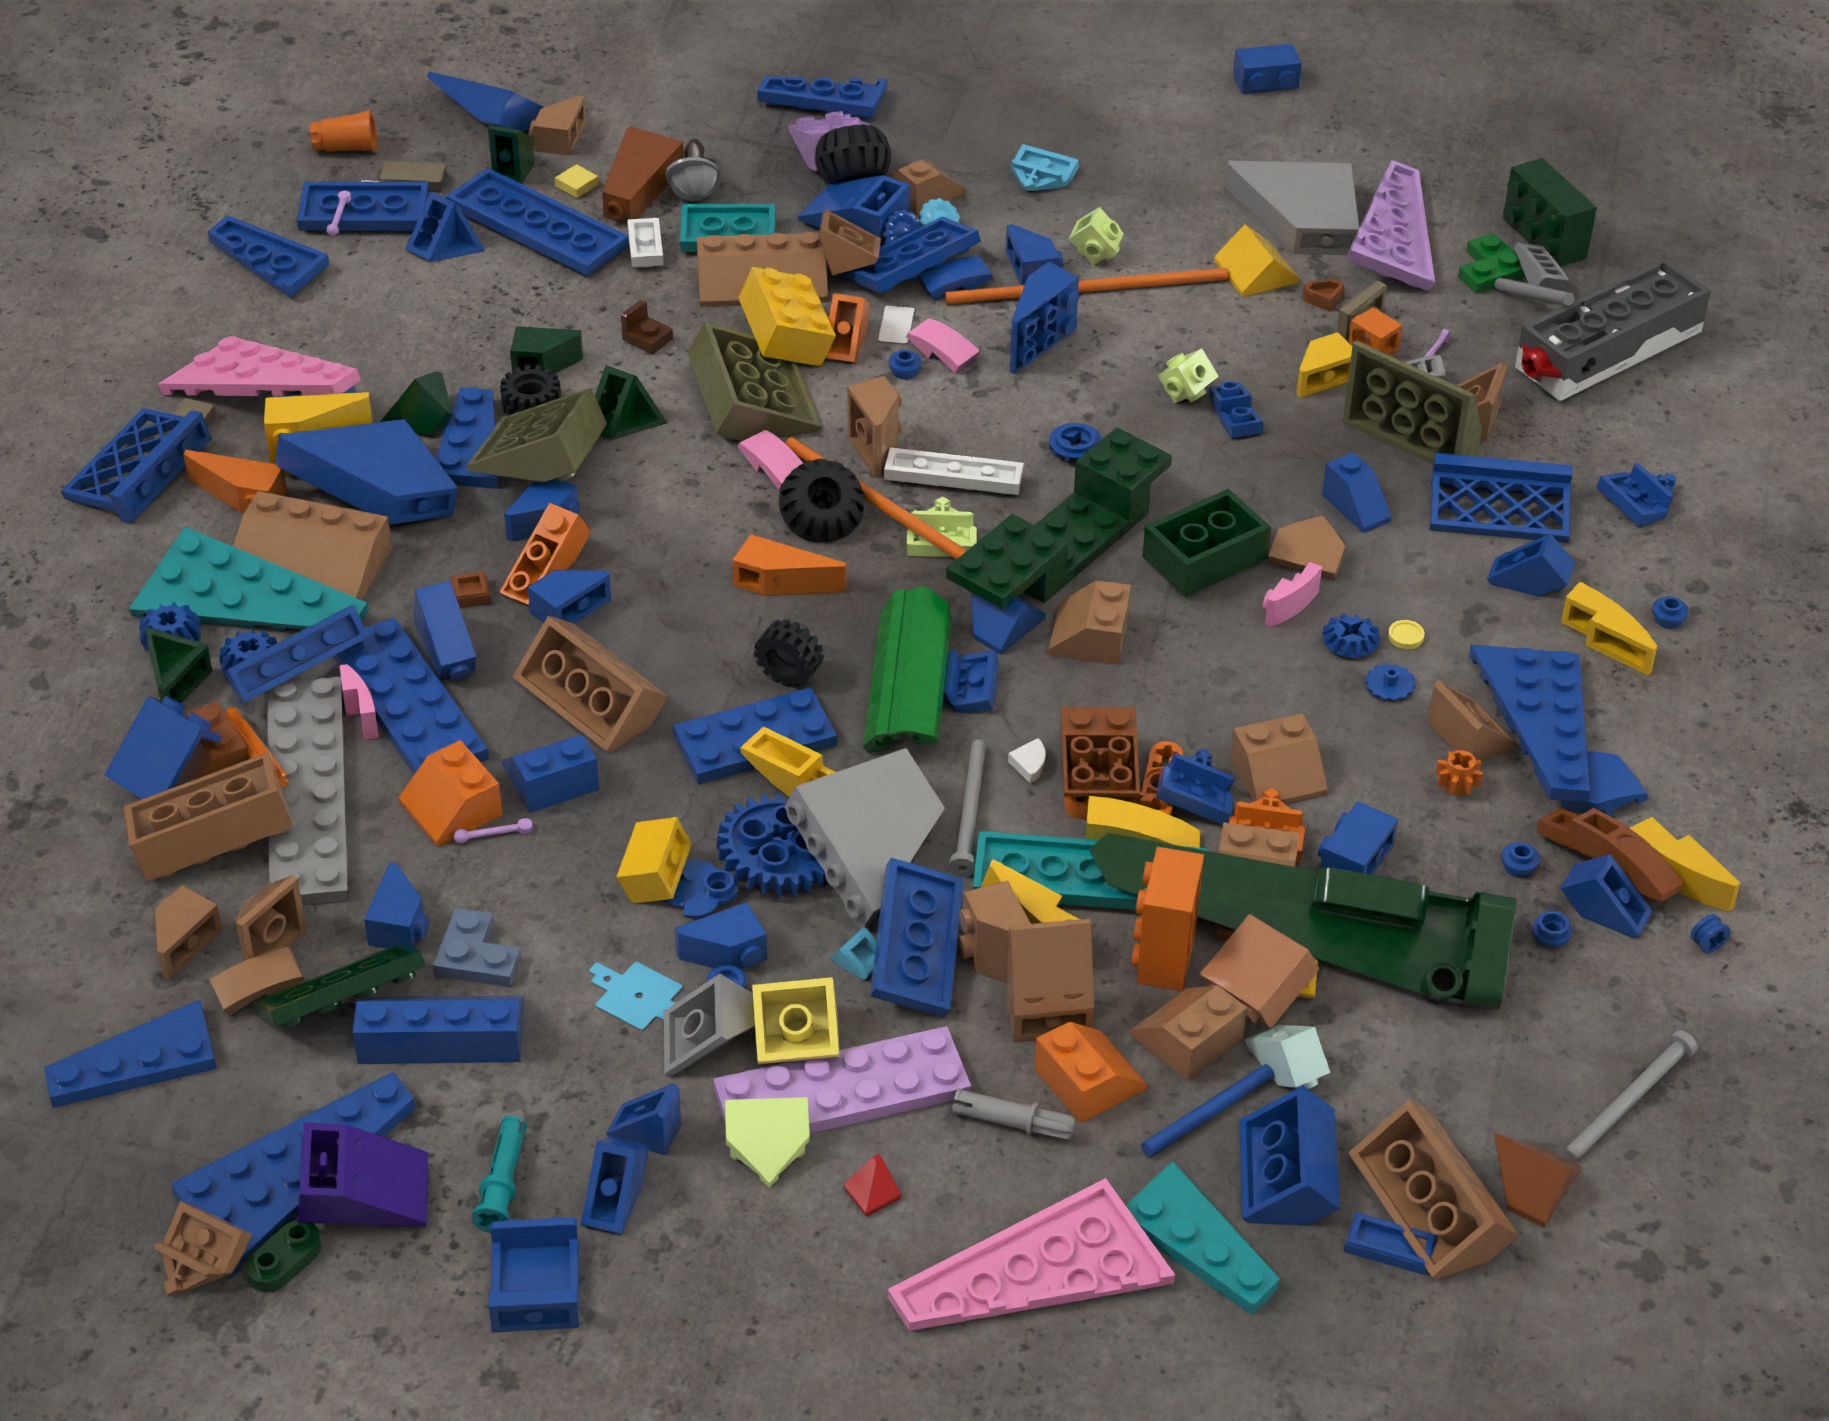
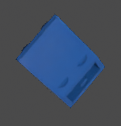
M883 175L829 184L798 216V220L815 227H820L822 214L826 209L880 237L881 247L886 241V238L883 237V232L885 231L884 224L887 222L888 216L893 215L895 211L907 210L908 213L910 212V184Z
M1051 262L1046 263L1028 276L1012 318L1010 372L1013 374L1025 365H1029L1046 350H1050L1056 343L1076 330L1078 324L1079 277Z

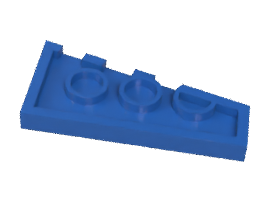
M228 215L208 231L209 242L290 298L329 265V258L326 253Z
M460 387L452 409L453 415L448 420L435 459L456 485L498 489L497 475L469 472L466 466L495 427L493 390Z
M198 1000L45 1066L44 1069L51 1104L54 1108L214 1070L216 1065L201 1000Z

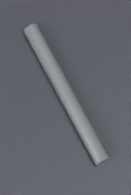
M1498 278L1494 284L1495 288L1499 291L1567 306L1574 302V295L1570 292L1504 278Z

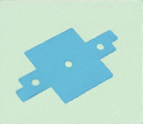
M637 961L623 975L598 962L589 969V972L595 974L591 982L607 990L595 1006L639 1030H644L656 1016L664 1020L663 1011L675 1004L671 1000L683 988V985ZM607 976L611 978L608 982L604 981V978ZM637 993H641L643 996L641 998H636L635 995Z

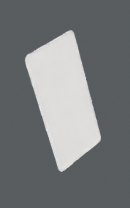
M885 306L878 341L908 343L906 335L911 329L914 308Z

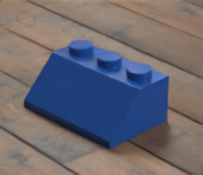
M1301 1086L1240 1119L1242 1219L1244 1221L1258 1224L1308 1226L1340 1209L1336 1120L1333 1107L1305 1086Z

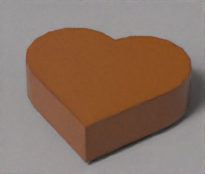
M1334 278L1325 279L1322 282L1309 281L1303 287L1302 297L1305 302L1331 312L1343 298L1344 284Z

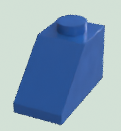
M1013 224L1006 225V253L1020 285H1025L1028 276L1048 262L1063 269L1061 251H1056L1050 238Z
M1352 452L1326 463L1322 495L1361 532L1365 533L1391 522V514L1376 474L1361 458Z
M556 478L546 482L534 481L504 513L507 540L518 541L530 538L549 503L578 514L580 503L577 497V486L564 481L558 482Z
M1550 533L1496 557L1487 580L1492 585L1540 597L1552 591L1559 592L1563 590L1570 582L1575 562Z
M554 570L528 587L530 614L542 623L545 622L549 615L575 624L611 601L610 574L605 570Z
M1611 854L1574 864L1560 888L1582 918L1632 938L1640 936L1653 913L1652 909Z
M389 863L364 918L368 945L387 949L401 943L415 949L419 938L424 939L427 934L429 918L427 915H424L422 898L397 864Z
M747 902L675 928L676 954L680 960L711 968L733 965L740 969L753 967L767 960V933Z
M607 1137L596 1142L581 1225L620 1234L623 1233L642 1187L650 1145L615 1137Z

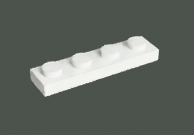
M890 447L884 468V479L1019 495L1024 473V463Z

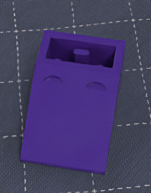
M303 1123L297 1223L427 1226L428 1152L347 1124Z

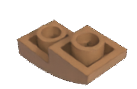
M288 946L249 958L210 979L223 1010L230 1016L264 994L269 996L305 980Z

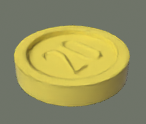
M1399 620L1389 627L1388 639L1398 648L1415 649L1423 643L1425 633L1418 623L1410 620Z

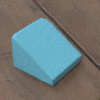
M864 926L839 948L830 959L864 981L873 973L877 940Z

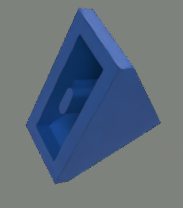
M672 1083L623 1103L606 1135L650 1145L649 1151L666 1155L681 1127L679 1088Z

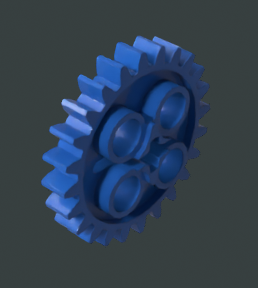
M777 793L775 800L771 801L765 794H761V800L758 803L751 797H748L746 807L736 803L733 813H725L724 822L719 824L717 836L718 860L725 861L724 870L728 872L735 871V882L746 878L748 880L746 889L748 890L755 885H760L762 895H765L769 888L775 889L777 897H781L783 889H788L793 896H797L798 887H802L806 892L810 893L813 883L819 886L824 885L825 872L815 856L808 851L806 842L797 827L790 822L787 811L784 808L787 801H783L780 793Z

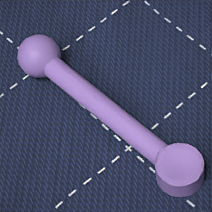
M349 191L338 193L340 202L332 224H329L326 230L331 236H336L339 232L338 223L345 204L351 201Z
M1443 329L1439 339L1424 357L1434 355L1443 343H1447L1451 331Z
M523 818L518 821V824L473 831L458 829L454 833V840L457 843L463 844L471 838L516 831L521 834H529L533 830V823L530 819Z

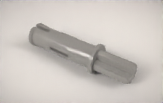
M961 1088L957 1089L954 1100L973 1104V1106L962 1103H953L952 1114L955 1115L959 1114L1023 1129L1030 1136L1035 1132L1068 1140L1074 1132L1075 1118L1073 1116L1039 1108L1038 1103H1033L1032 1106L965 1091Z

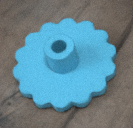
M941 198L929 200L928 203L922 206L923 210L919 213L921 217L919 222L922 226L940 217L960 223V215L957 213L956 207L951 206L949 201H943Z

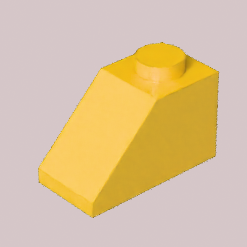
M1338 332L1310 341L1299 368L1296 393L1299 398L1348 383L1352 346Z

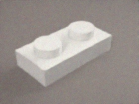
M659 218L628 220L632 268L663 266Z

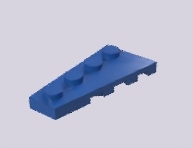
M765 76L757 90V101L767 102L773 106L788 105L795 106L801 110L815 109L825 111L826 113L842 111L843 114H851L859 118H873L887 91L888 79H877V84H863L862 78H850V83H834L832 78L820 77V79L812 82H806L804 77Z

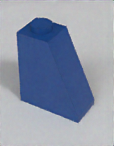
M451 581L415 589L413 620L439 679L450 678L451 680H459L467 677L471 672L475 671L476 654Z

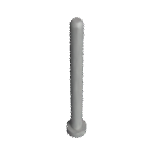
M976 739L971 744L957 852L950 857L949 870L957 877H969L975 872L976 859L972 855L986 750V744L982 739Z
M1676 1031L1668 1039L1669 1047L1567 1147V1157L1571 1160L1580 1159L1681 1058L1689 1059L1698 1049L1695 1039L1685 1031Z

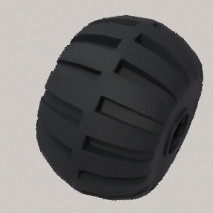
M857 124L833 129L822 135L815 151L816 167L820 176L828 185L885 176L891 163V149L887 138L881 130L871 125Z
M816 459L797 466L785 478L779 493V509L788 528L800 538L812 542H831L846 537L858 526L864 512V492L856 475L849 468L834 460ZM819 500L825 502L823 509L816 507Z

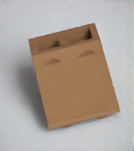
M1090 918L1010 926L1006 1009L1013 1042L1036 1040L1037 1037L1067 1022H1074L1093 1028L1094 986Z

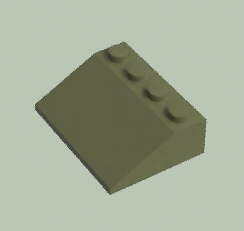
M704 322L687 353L717 435L725 439L733 438L744 441L764 430L771 432L777 437L812 433L820 430L819 419L796 362L764 357L753 335Z
M1357 340L1353 343L1343 423L1430 464L1434 462L1435 453L1475 457L1478 455L1482 427L1473 393Z
M592 388L502 417L466 465L469 472L541 482L555 478L558 482L575 476L576 470L585 461L584 458L592 450V446L600 438L601 432L607 425Z

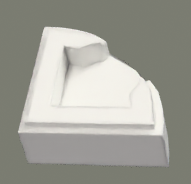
M1037 738L1008 753V763L1030 784L1036 781L1042 773L1046 756L1044 745Z

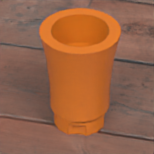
M371 109L352 115L324 118L322 121L310 123L311 144L314 151L377 152V129Z

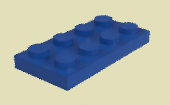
M304 182L297 216L298 230H327V226L332 224L340 202L338 193L349 191L351 201L345 204L338 223L339 230L413 231L429 196L428 182Z
M940 217L881 246L879 258L875 264L843 272V277L878 293L887 292L894 287L893 285L903 280L913 279L919 275V272L929 267L939 266L944 263L945 259L955 254H963L969 251L971 246L981 242L979 232L974 228L945 217Z
M811 688L673 725L675 740L697 784L755 769L741 754L740 747L762 727H766L815 752L837 746V734Z
M892 857L890 858L885 867L870 997L945 1018L951 1007L959 929V910H961L964 879Z

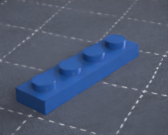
M350 605L226 669L224 673L240 704L370 636L354 606Z

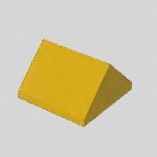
M1246 224L1214 256V262L1219 268H1227L1228 280L1242 297L1299 283L1298 275L1275 247Z

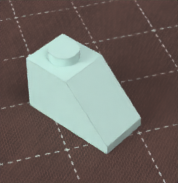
M1276 1025L1271 1030L1267 1029L1245 1039L1248 1049L1260 1064H1268L1274 1072L1273 1080L1278 1086L1294 1087V1089L1305 1086L1307 1089L1318 1085L1317 1078L1331 1073L1315 1027Z

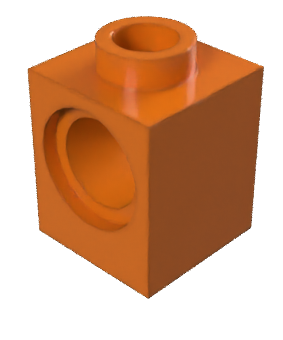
M1374 307L1351 320L1348 342L1351 346L1357 340L1390 356L1399 351L1402 324Z

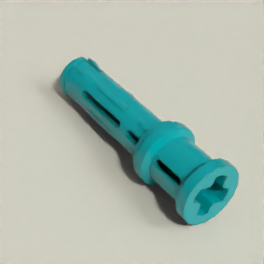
M506 1116L501 1120L489 1175L479 1185L478 1192L481 1198L479 1205L473 1209L471 1220L478 1229L491 1233L492 1222L510 1219L507 1211L509 1203L515 1199L517 1191L513 1179L523 1137L527 1129L525 1120L520 1123L518 1129L521 1120L518 1116Z

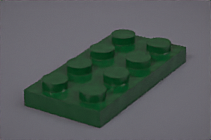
M400 943L252 1003L257 1017L275 1027L280 1025L281 1029L300 1024L304 1021L303 1015L318 1010L321 1014L342 1006L340 1000L355 995L356 998L370 996L379 991L378 985L393 980V983L407 981L416 976L415 970L426 965L421 951Z

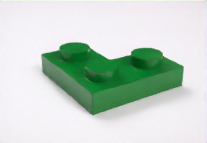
M1495 233L1468 241L1466 252L1476 261L1460 266L1458 277L1475 294L1495 288L1494 284L1498 278L1514 281L1526 278L1517 254Z

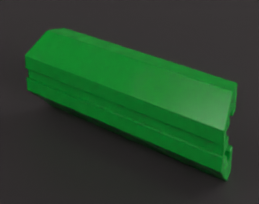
M926 586L914 587L913 590H894L880 613L863 747L867 752L889 749L890 736L893 740L901 739V734H907L909 738L915 737L914 742L916 745L939 741L952 615L949 603Z

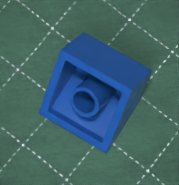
M583 734L502 759V766L529 813L599 790L597 758Z

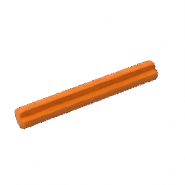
M230 707L227 711L224 710L246 744L249 759L269 752L281 786L285 788L289 782L286 778L287 773L238 709Z

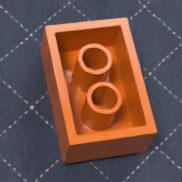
M1157 847L1154 861H1146L1142 884L1148 885V887L1139 890L1136 914L1142 915L1136 919L1133 940L1140 941V944H1134L1131 966L1138 967L1136 984L1176 991L1184 990L1196 935L1204 854Z

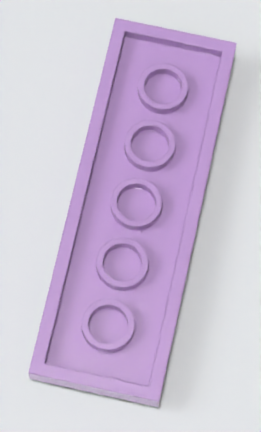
M947 1026L839 1050L840 1057L790 1061L713 1079L714 1092L724 1122L725 1100L808 1097L810 1134L954 1101L958 1088L971 1092V1084Z

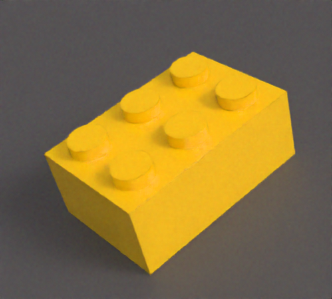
M752 267L738 299L762 356L821 367L836 335L811 279L803 274L797 273L793 275L779 272L773 268L762 269Z

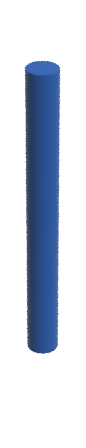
M1268 1064L1262 1065L1142 1142L1143 1152L1148 1157H1152L1273 1079L1274 1072Z

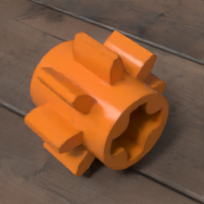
M1464 750L1448 752L1447 761L1438 760L1436 774L1439 776L1437 785L1443 786L1444 790L1453 796L1471 795L1472 786L1480 787L1482 783L1481 760H1476L1471 753Z

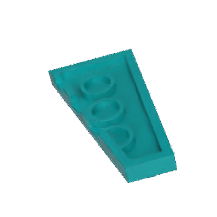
M1173 1161L1126 1204L1128 1210L1156 1248L1251 1315L1279 1289L1280 1278Z

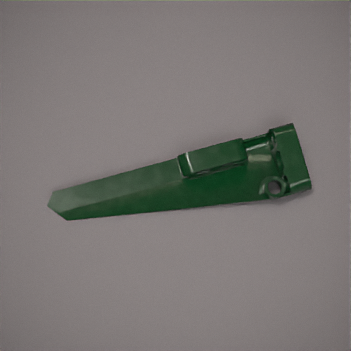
M1107 833L1089 848L1107 884L1137 896L1139 890L1148 887V885L1142 884L1146 861H1154L1157 847L1204 854L1198 918L1236 930L1245 918L1251 914L1308 949L1315 959L1424 995L1436 1003L1450 1001L1493 1010H1499L1515 919L1516 898L1477 891L1471 898L1432 892L1429 887L1414 882L1329 867L1318 868L1317 871L1111 833ZM1443 973L1447 975L1451 981V989L1440 991L1435 988L1432 983L1433 974Z

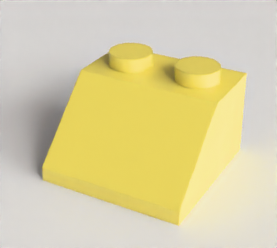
M833 977L752 985L758 1064L840 1057L837 1004Z

